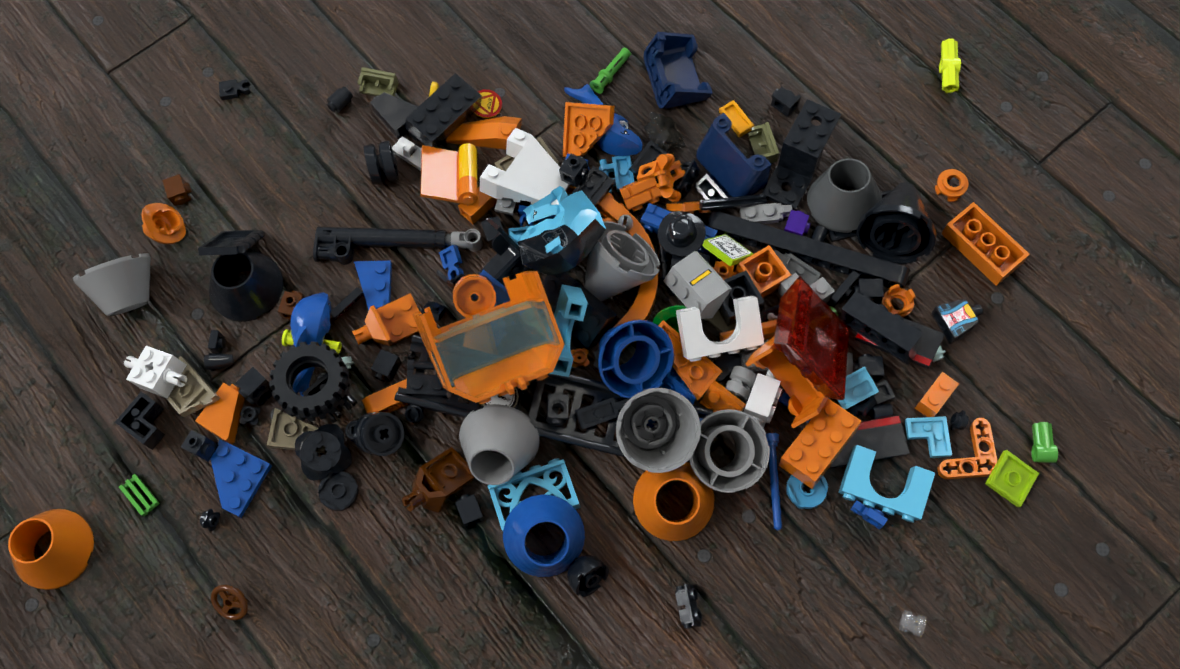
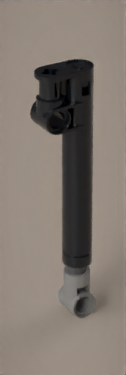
M317 227L313 258L315 262H319L320 259H326L331 262L347 265L353 260L355 246L446 249L447 246L457 245L458 248H468L470 251L475 252L482 248L483 242L480 232L476 229H469L466 232L452 231L451 234H448L446 230ZM471 239H477L475 242H470Z

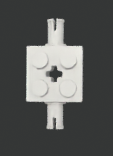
M145 346L138 359L128 356L126 359L131 360V362L124 361L125 367L131 368L126 380L143 390L164 398L169 397L175 385L179 387L185 386L180 381L187 383V377L182 374L186 364L175 356Z
M769 369L766 376L760 373L757 374L744 410L745 413L755 418L763 428L766 422L770 424L782 391L779 388L781 381L777 380Z

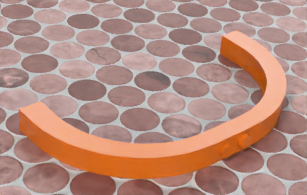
M569 185L566 192L571 194L576 187ZM480 186L477 188L478 198L474 204L466 205L460 203L458 205L460 214L471 224H475L497 202L496 198L480 192ZM608 192L596 209L603 217L611 218V221L618 223V219L623 214L630 215L633 219V227L625 232L631 236L637 233L654 250L652 242L643 226L623 203H618L614 200L613 195ZM624 219L623 225H626L627 219ZM658 273L652 280L640 285L633 305L614 327L633 320L648 321L656 301Z

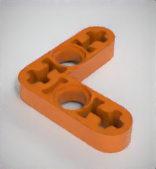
M977 418L970 425L975 457L942 461L937 468L941 478L960 479L990 476L997 463V456L991 425L988 420ZM980 423V426L984 427V429L982 430V437L978 439L977 437L981 435V431L976 429V426ZM979 443H987L989 446V451H981L979 448ZM986 462L988 465H992L989 471L986 467L978 470V466H983ZM963 463L972 465V473H967L963 470ZM946 465L948 468H955L957 466V470H952L949 474L947 471H943V468Z

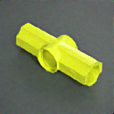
M947 39L941 43L939 73H942V90L945 93H952L959 89L961 59L958 58V42L954 39Z

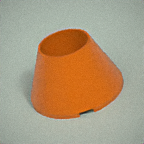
M686 462L679 468L669 472L653 473L645 471L635 486L633 505L639 522L650 534L666 541H681L695 536L707 525L714 509V493L712 488L699 480L691 464ZM673 480L684 482L691 489L694 498L690 513L680 520L663 518L656 506V496L659 489L665 483Z
M52 509L19 523L10 534L8 549L16 573L26 584L39 589L51 590L70 584L83 573L88 566V559L94 549V537L89 524L83 517L69 510ZM51 531L52 539L48 550L43 556L35 559L34 549L37 541L46 532Z

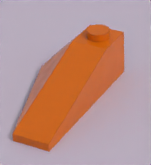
M502 116L462 123L446 138V143L461 145L470 143L478 147L506 150L507 139L515 128H521L522 118Z

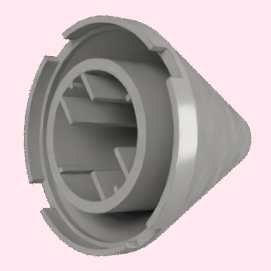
M603 221L606 230L588 254L584 288L600 301L650 281L660 271L657 269L660 261L652 247L637 233L631 236L624 231L626 229L625 226L611 221Z

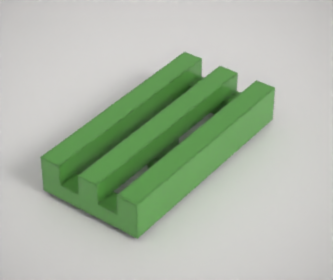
M136 474L132 475L130 480L127 479L124 485L121 484L119 486L120 490L143 517L160 504ZM135 482L140 486V488L152 501L151 505H149V503L133 485ZM129 487L138 497V499L142 502V504L146 507L145 510L140 506V504L128 491Z

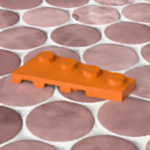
M663 320L658 326L671 339L674 350L672 366L696 399L699 400L722 373V370L706 356L701 357L702 359L699 361H690V359L687 360L683 357L680 334Z

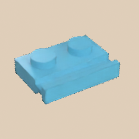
M865 366L829 385L840 406L845 410L879 392Z

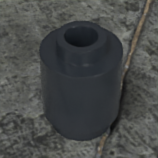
M344 86L338 88L327 99V106L331 111L339 113L351 102L353 95Z

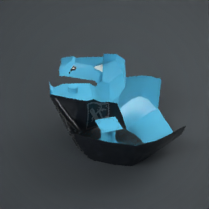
M559 186L552 190L549 195L523 210L526 213L528 224L551 215H556L555 218L545 219L535 226L528 227L527 231L522 235H515L511 231L509 235L518 243L522 265L539 273L553 276L575 268L592 251L606 228L600 212L582 190L568 196L565 189Z

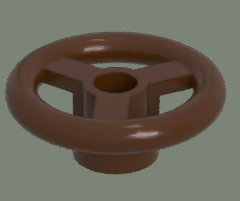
M219 585L213 589L211 603L221 616L229 620H240L245 617L248 612V603L241 590L230 585ZM218 593L223 599V608L217 600ZM233 607L242 608L238 614L229 613V610Z

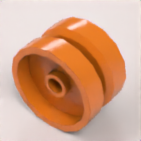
M468 274L455 284L453 303L456 310L467 318L494 307L496 292L492 283L486 277L479 274ZM472 294L478 295L476 300H473Z

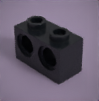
M254 367L236 382L240 387L238 392L252 405L256 403L261 407L273 396L269 382Z

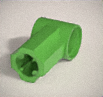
M1048 422L1034 423L1032 425L1034 444L1031 451L1033 462L1056 463L1058 449L1053 443L1052 424Z

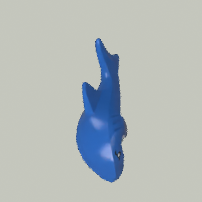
M588 84L581 89L564 88L565 93L583 103L603 105ZM615 113L612 127L596 142L604 152L615 156L636 155L642 151L643 146L640 137L628 129V121Z
M324 292L303 298L296 304L290 321L291 335L295 347L300 346L299 343L306 342L308 345L311 344V341L318 342L320 346L323 344L325 334L329 333L331 326V303L328 294ZM315 367L307 368L297 375L293 383V391L296 394L300 392L301 396H303L302 393L309 388Z

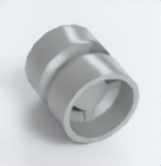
M734 366L730 375L731 380L727 381L725 388L741 401L746 402L751 392L750 388L753 387L757 375L745 367Z

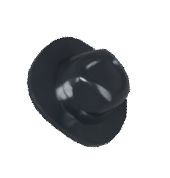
M675 211L663 218L659 225L657 238L659 245L667 253L677 257H687L700 249L705 240L706 231L704 223L694 214Z

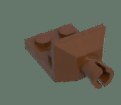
M451 447L419 467L412 484V492L402 498L403 505L406 507L411 504L407 507L409 511H413L421 505L424 509L439 513L448 497L476 478L472 475L467 462Z

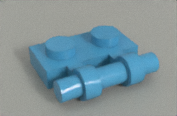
M630 155L612 157L611 164H607L606 159L599 161V170L607 174L608 177L609 172H614L615 178L611 179H615L613 186H616L617 192H620L619 188L634 182L633 172L629 170L631 167Z

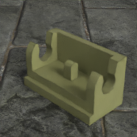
M361 68L358 79L360 93L378 96L385 92L395 96L399 84L395 73Z
M769 122L752 127V132L748 133V138L754 155H763L770 163L777 162L779 151Z

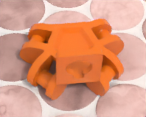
M661 154L655 161L639 167L637 180L640 181L652 176L657 177L658 183L656 187L660 188L662 197L672 202H678L681 198V193L673 189V183L684 176L685 170L681 169V162L675 161L673 154ZM651 168L646 174H643L645 169ZM674 169L675 174L671 175L670 171Z

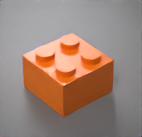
M770 245L738 263L735 270L736 274L745 270L748 272L762 298L777 290L780 283L791 276Z

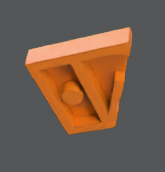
M700 201L666 204L668 211H683L694 214L695 210H699V213L710 212V210H700Z

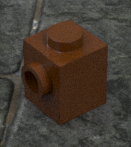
M180 174L162 180L167 198L174 206L183 205L192 200L190 193H192L191 187Z
M284 291L277 311L283 319L291 320V314L296 304L304 298L303 294L298 291Z

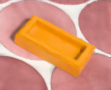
M734 100L719 108V113H725L731 120V128L739 138L750 132L751 128L754 127V124Z

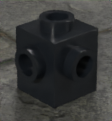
M571 153L562 162L559 169L561 180L577 188L581 181L585 180L589 174L587 161L583 157Z

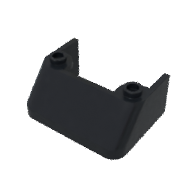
M489 218L487 222L498 232L492 240V248L497 254L477 274L485 270L504 285L502 278L509 276L510 280L517 278L515 274L528 271L530 268L522 265L519 246L501 227ZM440 270L436 272L452 289H454L455 284L462 277L466 276L460 274L450 281Z

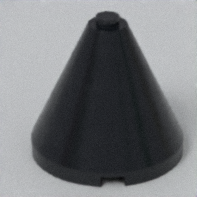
M903 182L861 217L857 228V239L863 249L867 247L873 252V257L896 264L916 262L920 256L924 254L928 256L932 252L936 241V229L916 187L911 183Z

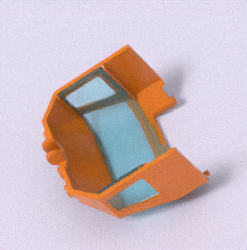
M524 271L515 274L517 278L512 280L509 279V276L502 278L510 301L441 328H437L430 307L424 309V314L421 311L412 314L444 389L475 403L484 404L491 401V397L497 394L499 396L515 394L514 387L525 390L529 385V381L534 379L537 381L543 380L548 377V373L553 372L565 344L538 271Z

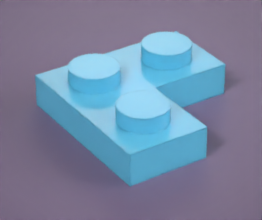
M946 416L905 419L907 440L927 439L930 458L952 456Z

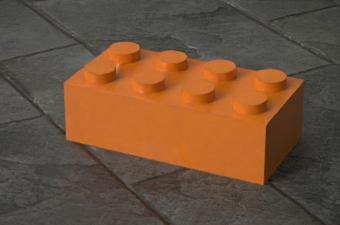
M974 202L952 219L941 233L996 286L1022 265L1030 255Z
M828 398L821 412L809 421L783 454L779 466L813 489L857 432L861 420Z

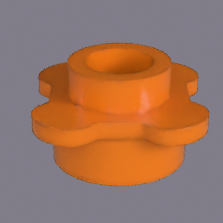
M587 349L571 350L573 368L589 365Z

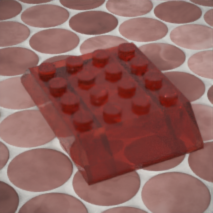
M800 276L780 298L774 345L778 351L784 353L792 365H795L800 370L804 378H808L813 383L814 388L818 392H821L827 398L845 399L849 328Z

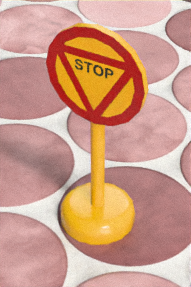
M432 81L429 97L439 88L437 82ZM483 89L477 91L482 95L481 107L474 113L482 118H492L499 114L502 108L500 96L492 90Z

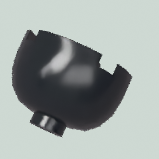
M585 555L575 558L567 574L569 586L577 596L579 594L582 597L589 596L601 587L598 583L602 578L604 580L607 579L609 569L596 556Z

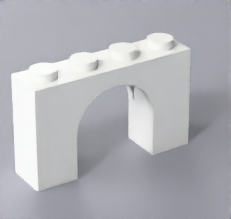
M747 296L733 299L736 327L730 337L719 342L710 341L705 336L698 308L691 307L676 310L683 357L687 360L690 359V361H699L703 356L709 355L710 358L721 356L720 353L723 352L734 354L740 352L739 349L747 348V350H754L759 348L758 345H763L764 338L757 297Z

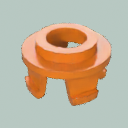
M945 170L937 179L935 192L937 195L942 193L947 196L948 202L957 201L968 189V179L959 170ZM955 177L959 180V186L952 187L947 183V180Z
M899 284L891 286L884 294L882 305L888 309V312L894 315L898 314L903 318L913 310L916 296L912 289L905 290L900 288ZM894 298L901 299L904 303L903 309L895 310L890 301Z

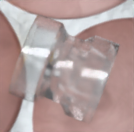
M904 610L900 619L899 630L903 632L910 631L913 635L921 637L927 619L925 616H915L912 612Z

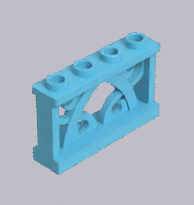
M553 459L547 465H536L529 468L527 472H518L504 484L488 485L502 532L506 521L504 520L501 507H510L511 512L521 502L520 498L529 484L546 489L548 492L545 495L553 494L566 500L575 509L580 508L564 459ZM558 471L563 475L561 483L556 487L553 484L556 483L557 476L554 479L549 478L550 473ZM566 483L571 495L570 499H566L559 491ZM507 488L510 490V494L504 496L507 499H512L511 502L506 503L499 499L498 495L502 489Z

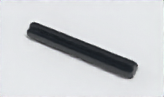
M765 194L701 200L699 208L700 210H714L766 204L767 196Z

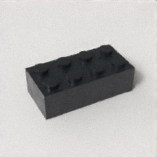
M455 73L405 118L406 129L425 146L437 148L481 107L482 95Z
M566 272L553 276L547 275L542 285L553 314H555L562 284L582 289L588 304L584 320L574 321L571 335L587 349L598 345L617 314Z
M855 292L842 308L844 325L867 338L906 365L910 364L922 348L923 333L919 327L909 325L900 315H893L888 312L884 305H877L872 302L871 298L866 294Z

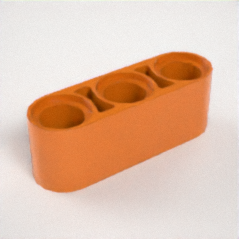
M407 379L365 397L362 402L366 412L390 413L408 405V403L394 400L399 387L406 389Z

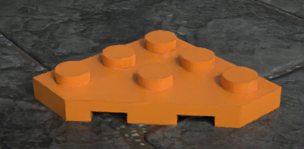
M565 102L562 157H566L567 153L583 157L612 127L614 122V106Z

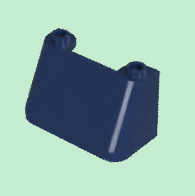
M657 32L644 51V62L659 108L669 109L704 101L713 94L708 82H702L701 84L699 82L692 60L698 45L692 34Z
M722 113L711 124L697 149L696 157L731 197L754 195L767 185L772 164L766 157L760 154L754 155L749 159L744 156L725 135L730 131L732 124L727 115Z

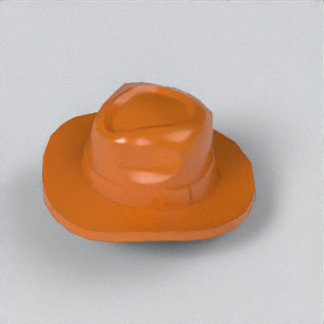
M152 203L142 209V227L147 237L162 244H174L184 238L186 233L184 220L173 207L163 203Z

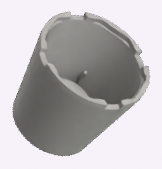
M650 388L635 394L621 409L616 423L617 442L623 455L636 467L653 473L669 472L685 464L694 454L701 434L699 416L691 402L680 393L666 388ZM649 419L655 421L652 428L646 426Z

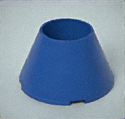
M646 320L626 322L608 330L600 340L598 357L600 376L604 384L621 397L631 398L643 390L659 388L663 384L662 381L667 373L671 371L674 359L671 339L661 327L653 322ZM636 341V350L633 357L625 364L619 365V357L622 350L629 343Z
M545 494L531 496L517 504L509 513L503 530L504 548L509 559L521 571L537 577H550L567 570L574 559L580 556L585 540L584 525L576 509L560 497ZM541 522L555 523L564 531V540L561 547L555 553L547 556L534 554L525 545L528 531L534 525Z

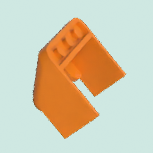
M784 329L753 352L745 364L748 367L754 363L756 367L761 369L768 367L775 378L781 381L780 385L790 397L788 409L792 415L796 416L791 424L795 428L821 412L831 393V389L793 335Z

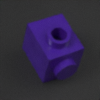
M791 210L784 231L803 236V233L807 234L811 224L807 222L809 215L802 211Z

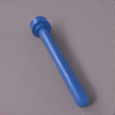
M768 433L765 435L768 446H770L769 471L773 523L775 530H781L782 520L776 457L779 434Z

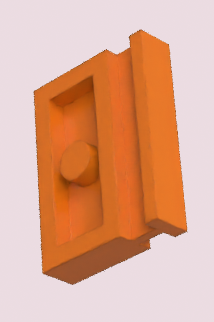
M716 380L710 385L700 401L704 407L713 410V413L727 409L743 411L746 406L743 401Z

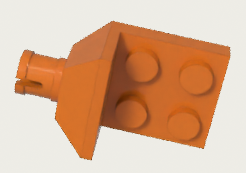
M411 293L378 309L374 305L371 306L365 319L366 325L352 331L358 345L373 339L375 342L390 346L418 333L419 330L412 314L419 312V309Z

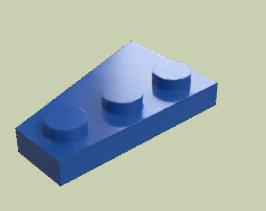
M391 260L354 261L368 310L373 305L378 309L390 303Z

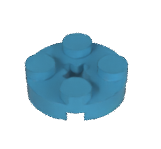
M791 475L787 481L786 492L793 504L800 509H812L823 502L828 490V484L824 476H822L813 489H810V493L802 490L804 483Z

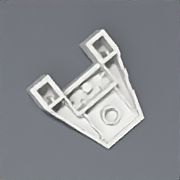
M515 128L507 139L506 154L515 159L506 172L489 164L480 176V192L496 199L502 200L504 197L513 199L514 202H520V200L528 201L532 205L549 195L557 187L561 186L566 191L570 185L561 180L560 167L531 134Z

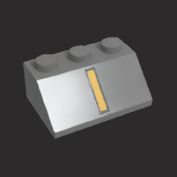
M694 251L672 266L664 279L665 284L687 308L696 307L700 310L701 319L713 318L732 289L697 251Z

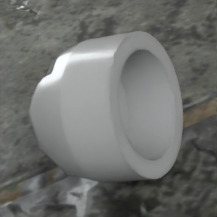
M623 214L618 219V224L625 226L626 229L624 231H628L633 227V219L630 215ZM624 219H627L626 225H623Z

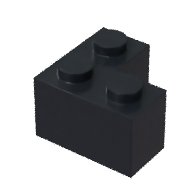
M142 391L115 421L117 425L151 450L165 436L163 432L152 425L164 408Z

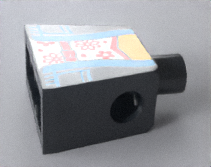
M961 299L938 305L931 314L942 333H944L948 343L952 344L975 328L979 323L977 316L983 314V309L980 304L970 307L967 300Z

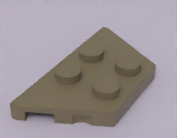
M180 356L178 359L186 364L182 374L187 377V383L180 381L185 386L179 387L175 385L166 399L179 415L186 417L218 401L220 397L191 364Z

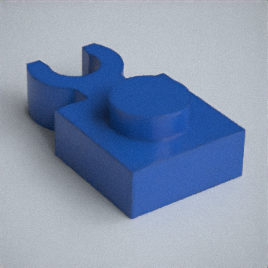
M451 245L439 252L443 268L448 270V278L450 280L455 278V273L457 275L464 274L463 270L459 268L462 259L457 245Z
M857 500L850 509L879 530L888 520L880 510L875 508L868 509Z

